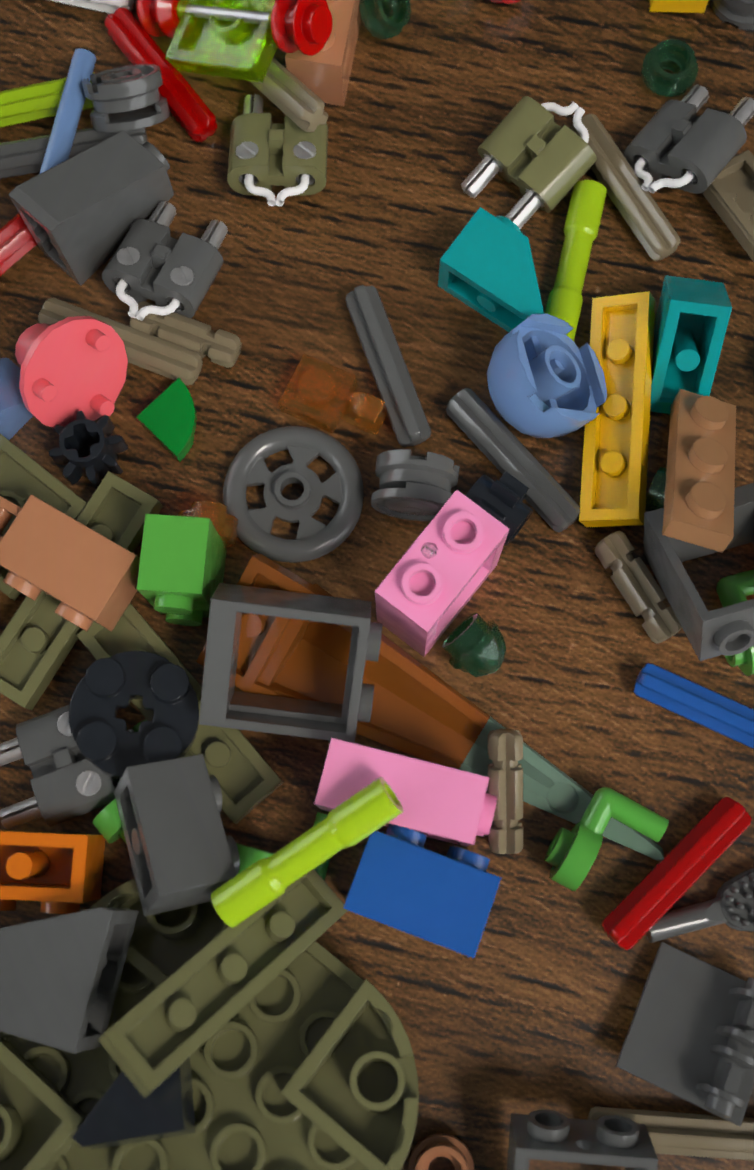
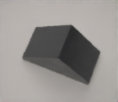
M190 1057L145 1098L122 1071L71 1138L82 1147L102 1149L196 1133Z

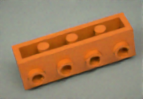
M0 830V911L16 910L17 900L41 901L40 912L71 914L80 912L81 903L101 899L105 852L104 837L101 834Z

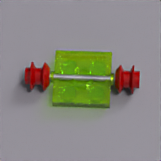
M137 0L138 19L143 29L151 36L161 37L166 35L172 38L165 59L177 71L262 83L277 47L285 53H294L299 50L304 55H316L323 49L326 41L329 39L333 26L332 15L326 0Z

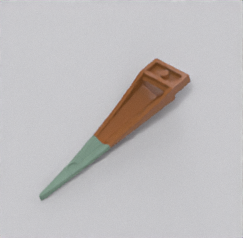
M261 553L251 557L237 584L333 597L318 584L312 585ZM242 612L235 686L247 693L343 704L353 626ZM382 634L378 662L365 660L362 683L374 684L370 723L357 721L356 734L430 763L488 777V764L492 763L488 756V733L491 730L506 728ZM206 644L196 661L203 667L205 664ZM523 742V759L518 761L519 764H522L523 801L574 824L580 822L593 794ZM613 818L610 819L602 834L604 837L652 859L662 860L664 858L662 847L653 840Z

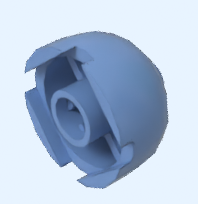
M547 313L530 315L506 334L495 346L487 370L488 390L498 413L515 429L535 438L560 437L580 429L600 414L596 413L597 407L605 403L607 397L605 375L595 352L588 343L578 348L575 342L566 335L574 328L566 321Z

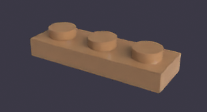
M683 389L679 390L673 400L670 410L662 535L722 553L733 539L736 405L723 402L712 396H703Z

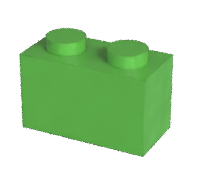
M145 513L136 589L154 607V610L160 614H166L165 621L168 623L183 626L202 625L203 617L209 618L211 598L219 583H223L227 551L211 519Z

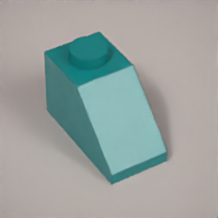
M480 207L441 257L438 286L504 330L510 332L530 315L544 314L529 238L523 235L520 228L510 219L500 215L493 216Z
M665 275L654 325L651 412L670 414L671 404L680 389L703 396H710L732 311V305L723 282Z

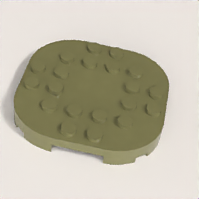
M133 879L107 893L88 909L116 907L139 911L107 1030L228 927L216 912L212 901L144 917L136 881ZM316 941L190 1056L196 1133L102 1149L80 1146L71 1137L117 1079L122 1069L103 1046L71 1053L0 1032V1170H401L413 1141L418 1117V1076L414 1054L404 1027L388 1001L368 980L364 981Z

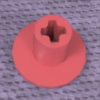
M91 316L67 317L52 325L40 323L28 327L19 336L16 343L15 356L17 363L21 366L19 390L25 408L40 423L55 428L56 425L65 427L70 422L76 420L77 411H82L86 418L92 421L104 415L110 416L113 413L114 403L126 380L128 358L123 340L110 325Z

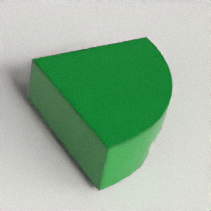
M178 378L137 416V419L164 448L181 462L193 445L197 418L192 396L183 381Z

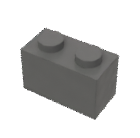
M203 754L126 767L114 791L144 917L212 901L211 893L238 874L240 858L235 840L231 835H225L220 817L222 809L220 784L214 775L208 774Z

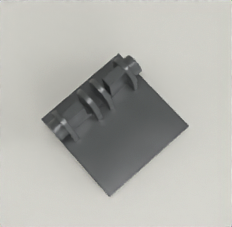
M661 942L615 1067L737 1126H741L754 1087V978L748 977L746 982Z

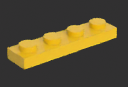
M650 291L592 298L590 347L595 352L604 372L607 397L606 402L597 407L596 413L600 414L587 423L584 429L579 521L585 527L644 525L656 301Z

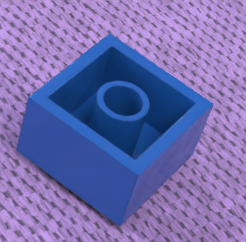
M393 824L388 825L385 834L379 831L373 832L368 838L343 909L475 958L501 881V877L486 872L491 859L454 845L449 846L445 857L423 848L427 835Z

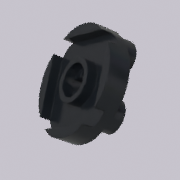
M127 651L117 653L109 658H101L89 666L85 676L77 684L73 692L69 707V726L82 755L103 774L120 780L126 767L183 757L192 747L197 735L199 704L185 670L180 666L154 653ZM134 699L142 700L144 709L154 712L152 721L141 722L139 732L127 731L126 721L117 718L118 710L120 708H127L130 700Z

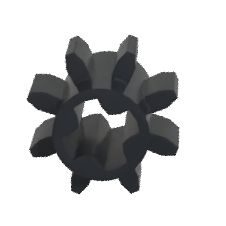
M77 411L76 420L70 422L65 427L56 425L54 428L60 435V447L50 450L49 455L56 464H67L62 475L70 484L74 485L83 476L89 479L97 489L102 481L101 479L105 477L108 471L120 475L123 473V470L117 463V453L126 451L128 444L122 436L112 435L115 426L107 415L102 416L95 423L92 420H88L82 411ZM92 443H95V444H93V445L90 446V454H91V455H89V456H87V457H82V456H85V455L88 454V445H89V444H92Z
M507 471L500 480L496 479V481L483 474L465 495L509 528L505 546L515 538L533 513V509L523 503L527 496L526 493L530 488Z

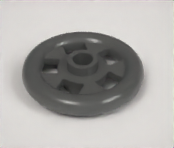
M305 426L279 427L268 430L253 438L234 457L226 473L223 487L225 514L232 530L241 542L257 554L261 553L271 560L288 563L311 561L335 550L354 530L360 518L364 502L362 475L351 453L332 436ZM288 450L293 464L283 465L273 472H269L264 459L277 452ZM318 456L326 460L335 471L325 482H321L316 473L307 467ZM291 483L299 484L304 488L302 496L296 500H288L282 496L283 489ZM264 485L263 493L266 507L249 510L246 499L247 487ZM323 498H327L339 505L335 516L327 526L312 518L320 508ZM277 518L288 523H299L296 539H284L271 535L274 520Z

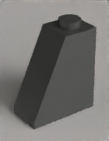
M122 131L16 186L8 195L41 252L76 283L82 286L115 253L133 222L138 219L149 220L161 201L168 202L175 194L167 173L170 165L163 154L151 143L145 142L141 145L128 133Z
M99 907L0 928V1032L71 1053L102 1047L98 1039L107 1031L139 911L130 908Z

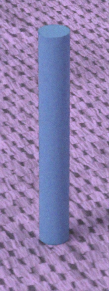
M78 48L74 51L39 174L69 158L86 98L82 80L88 78L89 82L91 81L90 75L93 74L96 63V56L89 50Z

